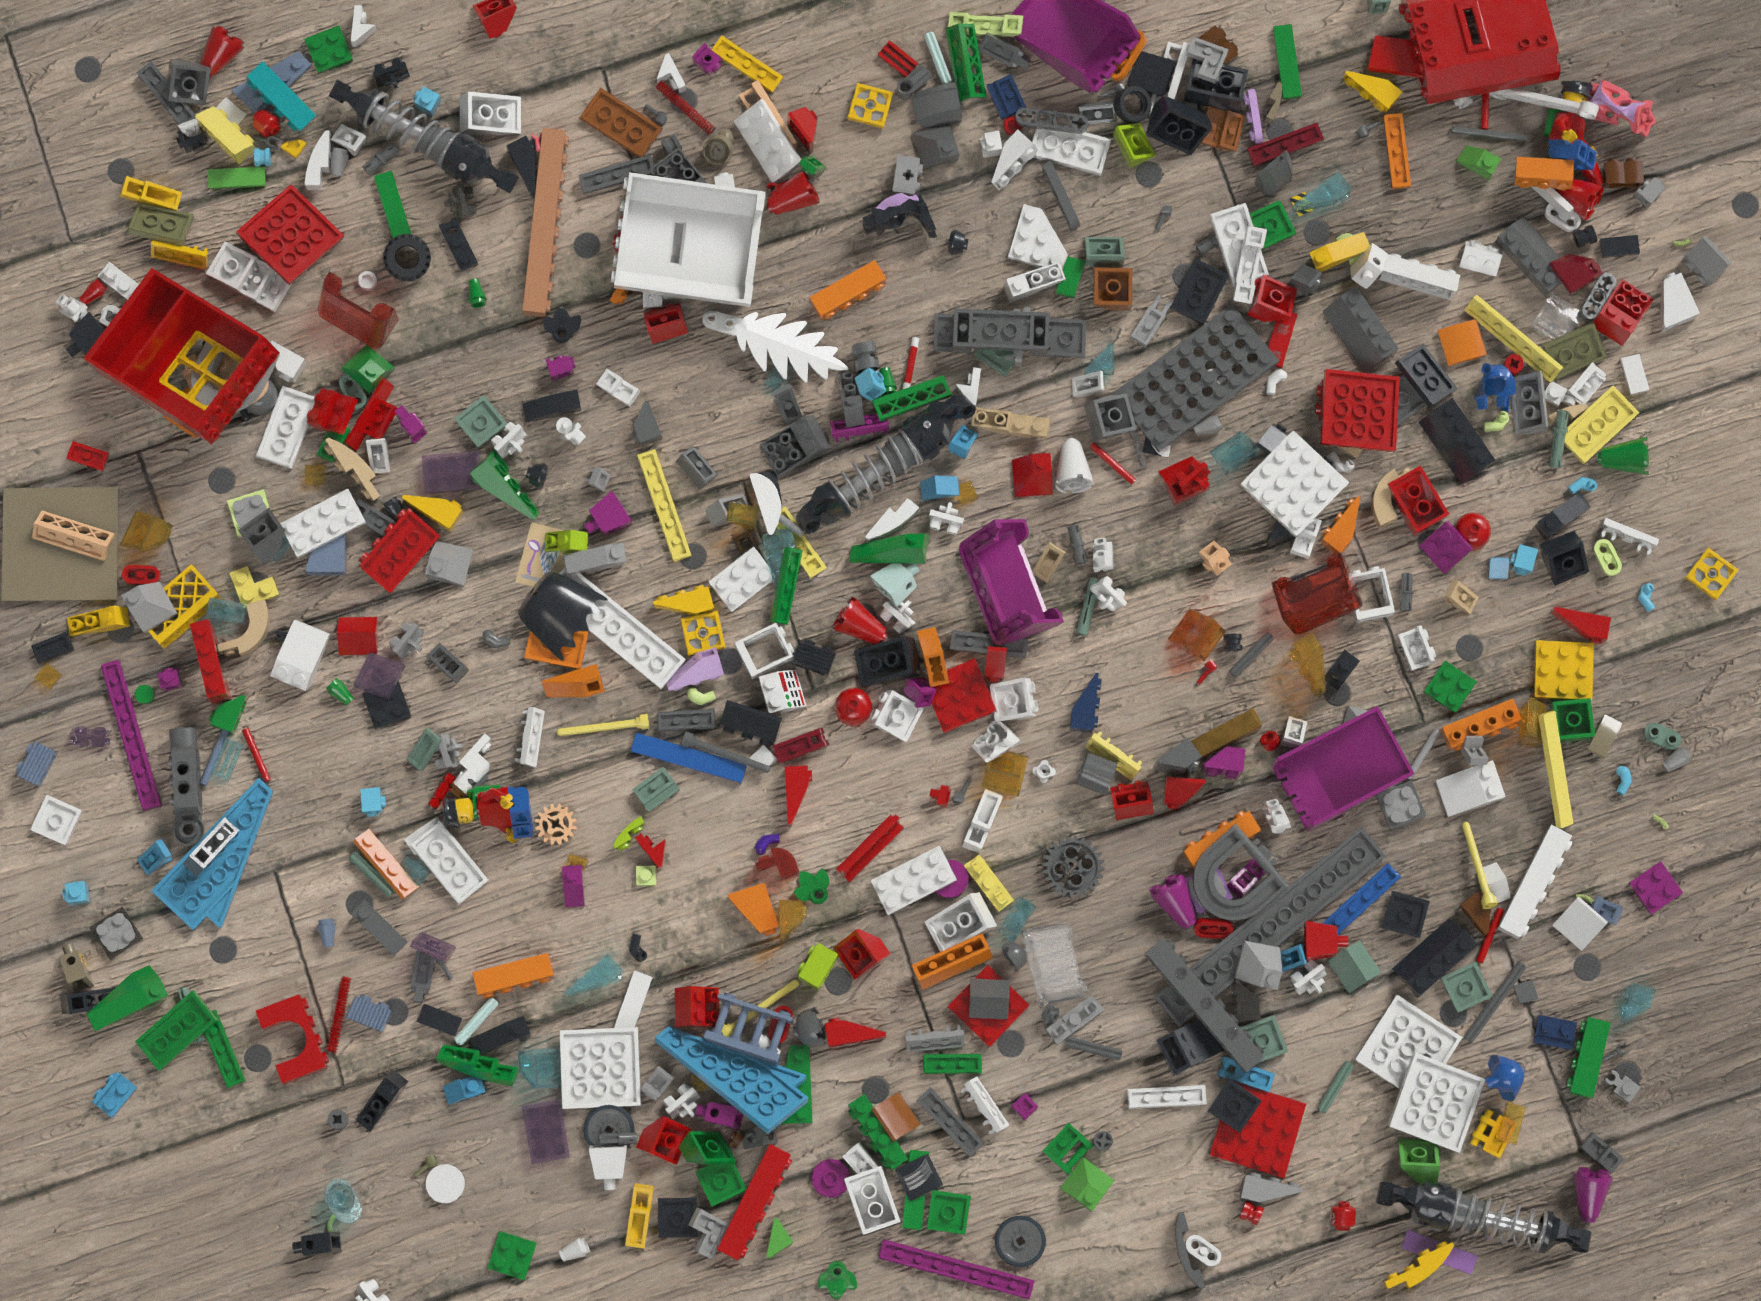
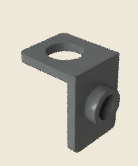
M758 1126L741 1130V1133L745 1135L742 1140L745 1150L778 1143L775 1129L771 1131V1140L767 1138L766 1132Z

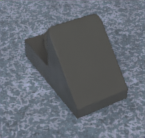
M790 384L772 391L775 404L785 425L802 417Z

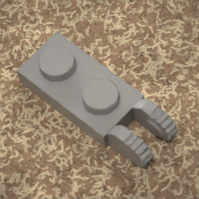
M1160 295L1157 296L1152 306H1149L1130 336L1132 340L1145 348L1160 327L1172 305V302L1168 301L1162 312L1157 310L1156 307L1162 301V296Z

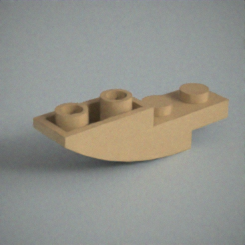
M976 407L971 426L1013 436L1048 439L1051 419Z
M327 438L324 441L326 444L324 449L329 456L333 455L335 458L334 464L340 472L343 471L344 474L352 470L351 476L356 484L360 483L363 487L361 491L364 497L372 502L378 499L380 495L371 483V480L376 475L371 468L347 446Z

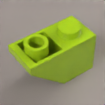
M563 530L545 533V552L575 553L587 550V532Z

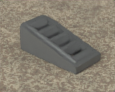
M440 643L426 656L456 684L469 671L462 662ZM443 651L444 653L436 661L435 658ZM449 656L450 658L443 665H441V663ZM453 662H455V664L447 671L446 669H447Z

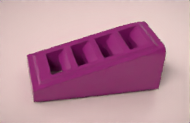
M1252 858L1230 880L1227 886L1237 897L1242 898L1266 872ZM1251 865H1254L1260 873L1258 874ZM1246 871H1248V872H1249L1251 875H1253L1255 878L1253 879L1251 876H1249V875L1246 873ZM1241 876L1249 883L1248 885L1240 878Z

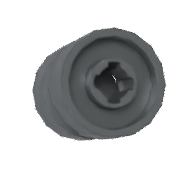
M874 341L860 342L851 346L853 357L857 359L854 362L856 373L861 374L868 367L874 371L880 369L878 357H875L877 349Z

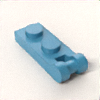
M1222 1058L1221 1062L1223 1064L1221 1070H1218L1217 1076L1270 1092L1275 1076L1274 1073L1257 1067H1253L1247 1073H1244L1233 1059ZM1230 1066L1236 1067L1234 1074L1228 1072Z

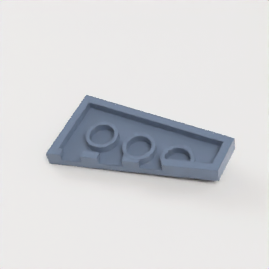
M298 51L270 67V69L290 88L312 67V64ZM246 82L232 89V92L254 114L271 106L270 103L267 105L259 97L261 94L257 90L253 91Z

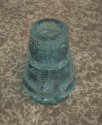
M410 856L405 857L401 862V865L413 882L421 884L429 876L427 867Z

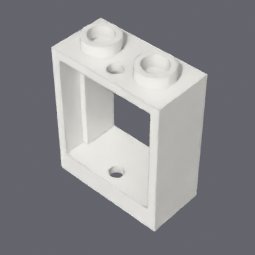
M1379 566L1369 568L1367 572L1361 573L1360 570L1350 572L1345 580L1355 623L1393 616L1395 610L1385 568L1379 569ZM1379 577L1385 607L1359 612L1353 582Z
M777 623L735 642V647L752 680L793 660L792 654L795 653L790 643H786L784 639L786 637L785 631L782 626L778 627ZM774 632L786 656L757 670L745 646Z

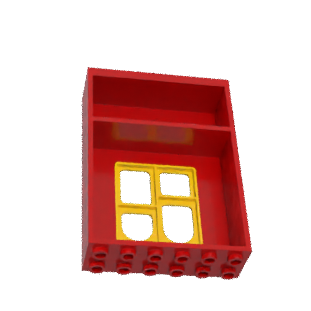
M151 267L83 359L100 375L212 445L225 426L231 421L236 411L242 406L248 395L254 390L259 380L265 375L271 364L275 362L280 352L260 333ZM198 339H202L213 346L201 364H196L186 357ZM220 352L230 356L239 364L228 380H223L208 371L209 365ZM179 364L185 365L201 376L188 394L168 383V378ZM210 381L217 385L220 391L209 405H203L196 401L195 398L203 386Z

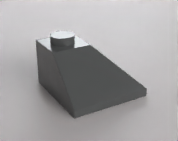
M170 59L168 101L206 105L211 68L191 61Z
M949 124L912 133L923 169L959 160L958 147Z
M267 508L238 531L260 562L264 564L279 553L285 529L270 508Z

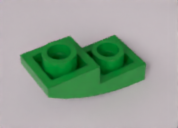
M1067 256L1063 268L1066 279L1059 282L1056 294L1075 298L1086 261Z

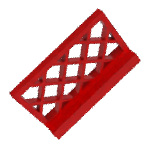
M890 814L836 868L849 883L904 829L899 823L900 818L896 814L894 816Z

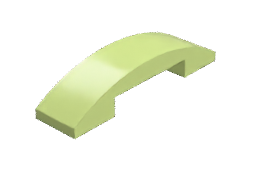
M950 12L948 27L958 23L974 24L976 36H985L987 32L996 37L1021 35L1023 16H974L968 13ZM965 29L966 35H969L968 29Z

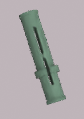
M1557 410L1555 426H1553L1554 437L1549 467L1561 468L1566 433H1568L1567 421L1569 411Z
M1089 578L1086 594L1083 595L1084 603L1076 634L1088 636L1095 602L1098 601L1097 596L1090 588L1091 585L1098 583L1099 579Z

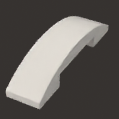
M1253 226L1247 227L1237 266L1233 301L1252 304L1256 286L1254 283L1267 229Z

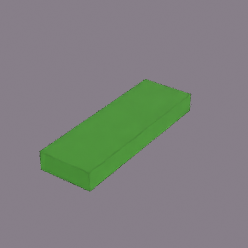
M265 167L208 169L209 189L266 187Z

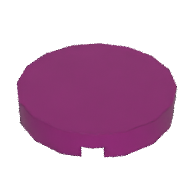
M947 859L957 881L935 892L943 898H953L965 891L969 876L966 868L960 862Z
M823 1160L813 1170V1187L823 1197H839L847 1190L844 1179L850 1177V1172L846 1165L839 1160Z

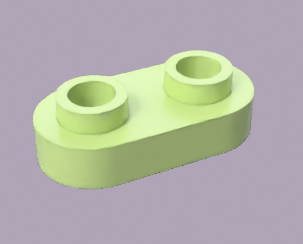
M1606 539L1597 541L1593 547V553L1603 573L1607 576L1617 575L1622 568V564L1612 543ZM1604 547L1606 552L1601 553L1599 548ZM1608 564H1612L1614 570H1610Z

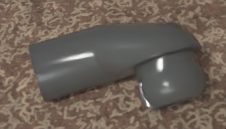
M491 630L483 632V641L492 648L510 645L509 636L498 638L492 634Z

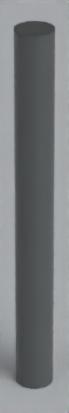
M1452 126V133L1525 143L1528 137L1522 134Z

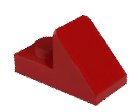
M640 833L635 837V840L657 868L661 870L664 862L666 839L653 848L652 845L654 843L648 835L644 837Z

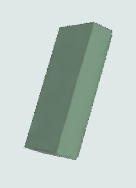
M426 728L407 760L419 771H423L442 739L430 728Z

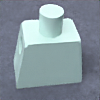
M892 563L871 575L875 588L897 607L916 588L917 584L913 576L920 570L916 564H909L907 567H904L900 563Z

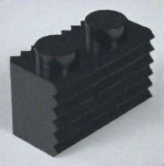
M805 639L804 642L799 641L792 665L828 677L836 653L828 646L820 648L815 646V642Z

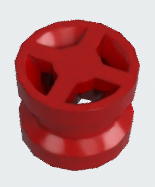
M1513 354L1506 358L1503 366L1508 368L1513 376H1516L1521 372L1524 361L1519 355Z

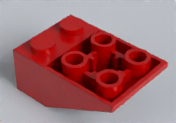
M1622 279L1593 323L1596 330L1623 347L1654 299Z

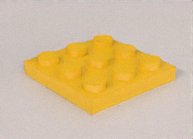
M1536 640L1534 698L1561 700L1591 698L1592 701L1594 643Z

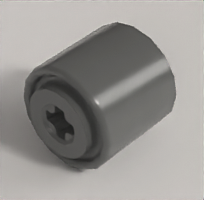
M1088 753L1087 757H1084L1076 779L1079 780L1077 785L1107 795L1118 763Z

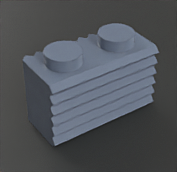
M34 741L33 745L29 744L25 751L27 756L24 762L21 761L18 764L16 771L19 778L41 787L58 753Z
M363 994L360 997L355 996L346 1018L384 1033L392 1014L389 1005L380 1001L378 1005L372 1003V998Z

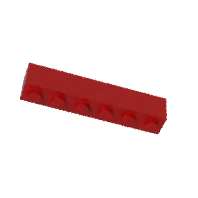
M769 1144L717 1251L739 1261L740 1257L744 1259L749 1249L746 1245L749 1240L753 1241L757 1233L755 1227L758 1222L762 1223L766 1215L764 1209L766 1205H771L775 1197L772 1193L775 1187H780L784 1179L781 1175L784 1169L788 1171L793 1161L790 1159L791 1154Z

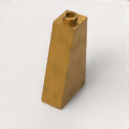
M1252 708L1191 740V742L1202 756L1201 759L1259 731L1262 723L1255 709Z

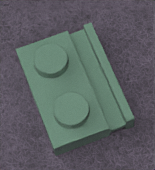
M662 767L632 790L650 813L680 791V788L666 769Z

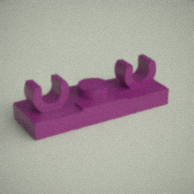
M873 414L864 416L865 425L846 427L845 419L830 421L833 439L835 438L836 442H839L840 437H846V441H848L849 436L869 434L871 432L874 436H876L877 431H883L884 435L887 434V430H889L888 419L880 422L878 415Z

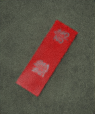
M1292 313L1290 319L1275 322L1268 346L1279 360V363L1274 367L1281 369L1283 367L1298 315L1296 313Z

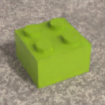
M817 943L816 946H811L807 953L809 959L806 963H801L797 974H799L798 979L819 992L835 965L838 954Z

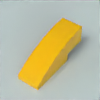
M126 176L123 180L119 197L177 211L182 192L149 181L143 182Z
M639 1183L634 1185L625 1246L645 1249L654 1186Z

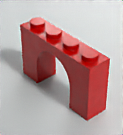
M209 619L191 623L190 628L207 698L213 705L232 700L228 682L222 673L216 646L218 640L215 627Z
M300 994L255 1011L261 1028L264 1031L287 1022L296 1023L305 1031L306 1046L302 1053L293 1059L275 1065L283 1085L328 1068L327 1063H329L326 1052L322 1053L320 1045L323 1044L319 1033L315 1034L313 1029L316 1026L312 1015L309 1016L306 1010L309 1008L306 997L302 998Z

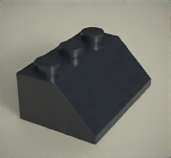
M1193 58L1184 101L1239 113L1248 70L1223 64L1216 83H1212L1198 78L1203 62Z
M1162 95L1152 108L1146 135L1192 155L1213 127L1207 114Z
M727 700L720 727L726 733L734 735V732L742 734L741 737L752 741L754 738L760 740V744L770 747L771 744H776L783 723L780 717Z

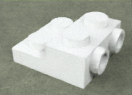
M1020 678L990 684L991 698L997 710L994 713L995 721L1005 722L1036 717L1038 703L1033 699V693H1035L1036 688L1031 679Z
M893 690L882 692L878 699L880 702L878 708L873 709L870 714V719H872L870 724L903 742H907L924 708H916L914 702Z

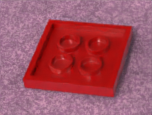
M975 658L948 669L949 683L934 686L936 692L931 704L944 734L997 712Z
M989 965L974 978L1003 980ZM969 984L947 1007L990 1047L1030 1005L1009 986L1008 1019L969 1018Z

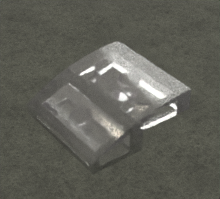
M1551 293L1530 326L1553 340L1573 331L1581 318L1579 315L1580 310Z

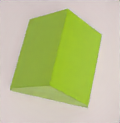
M1140 123L1122 125L1115 128L1113 136L1129 168L1156 156Z

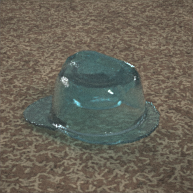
M334 1179L328 1183L324 1199L326 1206L339 1221L348 1224L356 1222L362 1214V1206L349 1182L344 1179Z

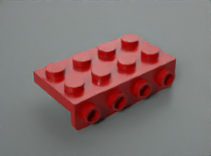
M410 508L407 510L402 509L396 516L399 520L394 525L390 523L383 531L385 536L382 539L377 538L371 545L372 551L369 554L365 552L358 560L360 562L358 567L389 594L440 537L436 531L412 512Z

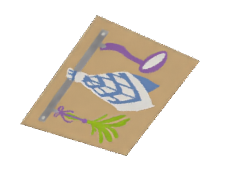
M531 522L516 583L533 587L545 573H560L564 569L563 556L571 553L545 552V533L563 530Z

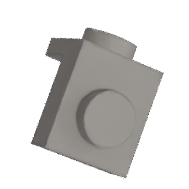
M1466 736L1464 739L1461 753L1469 765L1478 766L1487 765L1489 757L1482 749L1484 741L1482 736Z
M658 1066L648 1081L641 1087V1090L644 1091L648 1098L657 1100L670 1085L674 1077Z

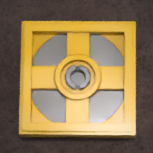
M857 83L847 120L884 129L893 92Z
M1707 548L1685 579L1716 601L1739 570L1713 550Z
M718 611L680 618L688 656H693L698 652L715 647L717 650L726 649Z

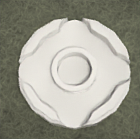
M449 1164L433 1168L426 1179V1189L429 1196L440 1203L456 1201L463 1194L465 1188V1179L462 1172Z

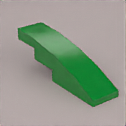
M442 1045L436 1058L437 1062L459 1072L511 1087L519 1073L518 1067L500 1064L499 1059L480 1056L479 1050Z

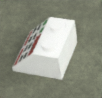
M796 670L778 671L759 677L768 714L775 716L806 707Z

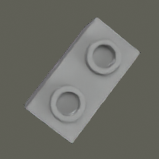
M898 155L892 196L899 193L913 196L919 193L920 183L917 182L918 176H922L923 171L920 158ZM907 174L910 175L909 181L906 180Z

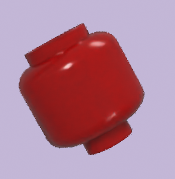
M263 109L254 114L252 119L253 127L260 134L269 137L279 132L281 120L271 110Z
M1338 1201V1205L1331 1207L1330 1224L1335 1226L1336 1230L1349 1231L1355 1225L1356 1208L1351 1206L1350 1202Z

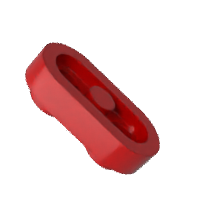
M127 565L122 570V578L129 585H145L159 582L161 573L155 566ZM134 572L136 574L135 577L129 578V574ZM149 574H155L153 579H148Z
M1200 918L1194 923V932L1201 938L1225 939L1233 933V924L1230 920L1221 918Z
M779 1006L774 1011L777 1013L785 1011L791 1014L790 1017H793V1012L788 1006ZM773 1018L768 1030L770 1041H772L778 1020ZM785 1024L779 1044H782L787 1039L791 1024Z

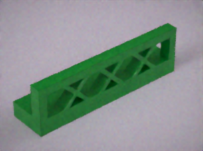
M958 23L945 28L959 102L972 98L987 97L974 24ZM965 29L969 30V38L965 35ZM969 47H970V49L972 50V53H973L972 57H971V55L968 53V48H969ZM971 66L975 68V75L972 73ZM975 84L979 88V93H975Z
M944 375L874 399L872 402L874 411L881 422L927 406L930 403L952 397ZM944 390L946 391V393L940 395L936 394ZM927 397L926 400H923V401H919V400H918V399ZM909 403L908 406L901 407V405ZM891 409L889 413L882 415V412Z

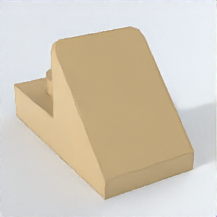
M1049 542L1034 567L1033 574L1048 583L1059 564L1063 561L1066 552Z
M1453 579L1447 589L1444 601L1471 614L1479 597L1459 580Z

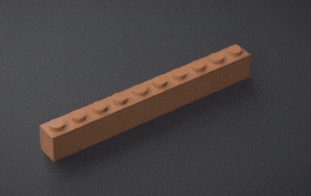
M542 129L523 302V314L527 316L547 317V312L551 311V301L548 298L549 293L552 294L553 282H550L551 275L555 274V264H552L553 257L557 256V246L554 243L555 238L558 239L559 227H556L557 220L561 219V209H558L559 202L563 201V191H560L561 184L565 182V173L562 172L563 166L567 164V154H564L565 147L568 148L569 136H566V131L561 129Z

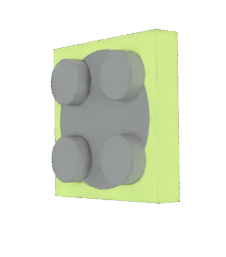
M264 489L227 500L238 538L242 537L238 531L241 527L267 508H270Z

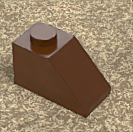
M1479 890L1462 903L1459 908L1483 937L1489 933L1491 909H1483L1481 903L1483 893Z

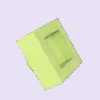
M636 866V885L656 886V866Z

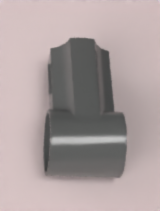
M920 65L907 77L900 79L896 88L898 98L902 100L909 99L917 89L931 79L929 71ZM907 86L910 90L903 92L900 87Z

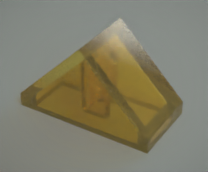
M730 502L726 521L754 531L759 507Z

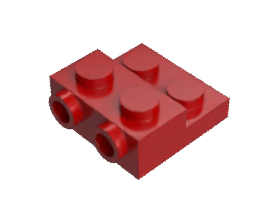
M321 388L320 392L314 397L315 404L312 410H309L307 413V423L315 429L344 434L358 400L351 396L341 395L333 390Z

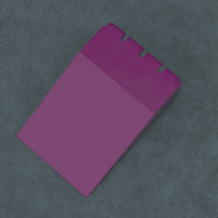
M1023 0L1011 14L1023 16L1021 35L1012 37L1068 81L1089 93L1098 92L1105 84L1103 78L1108 80L1117 69L1114 64L1119 66L1129 55L1126 50L1131 52L1139 43L1138 38L1140 35L1130 17L1102 0Z
M1378 706L1279 756L1271 764L1278 780L1286 778V781L1281 783L1287 797L1295 795V798L1290 800L1296 813H1305L1299 819L1307 832L1338 818L1415 774Z

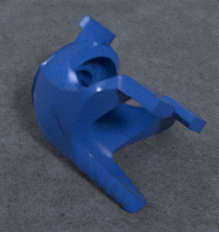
M1485 363L1481 368L1483 373L1482 380L1474 396L1478 410L1487 409V397L1497 395V408H1501L1502 411H1506L1509 414L1510 397L1516 394L1515 379L1505 366Z
M1492 1055L1488 1061L1491 1075L1485 1078L1489 1089H1498L1502 1099L1512 1102L1524 1082L1525 1068L1507 1057Z

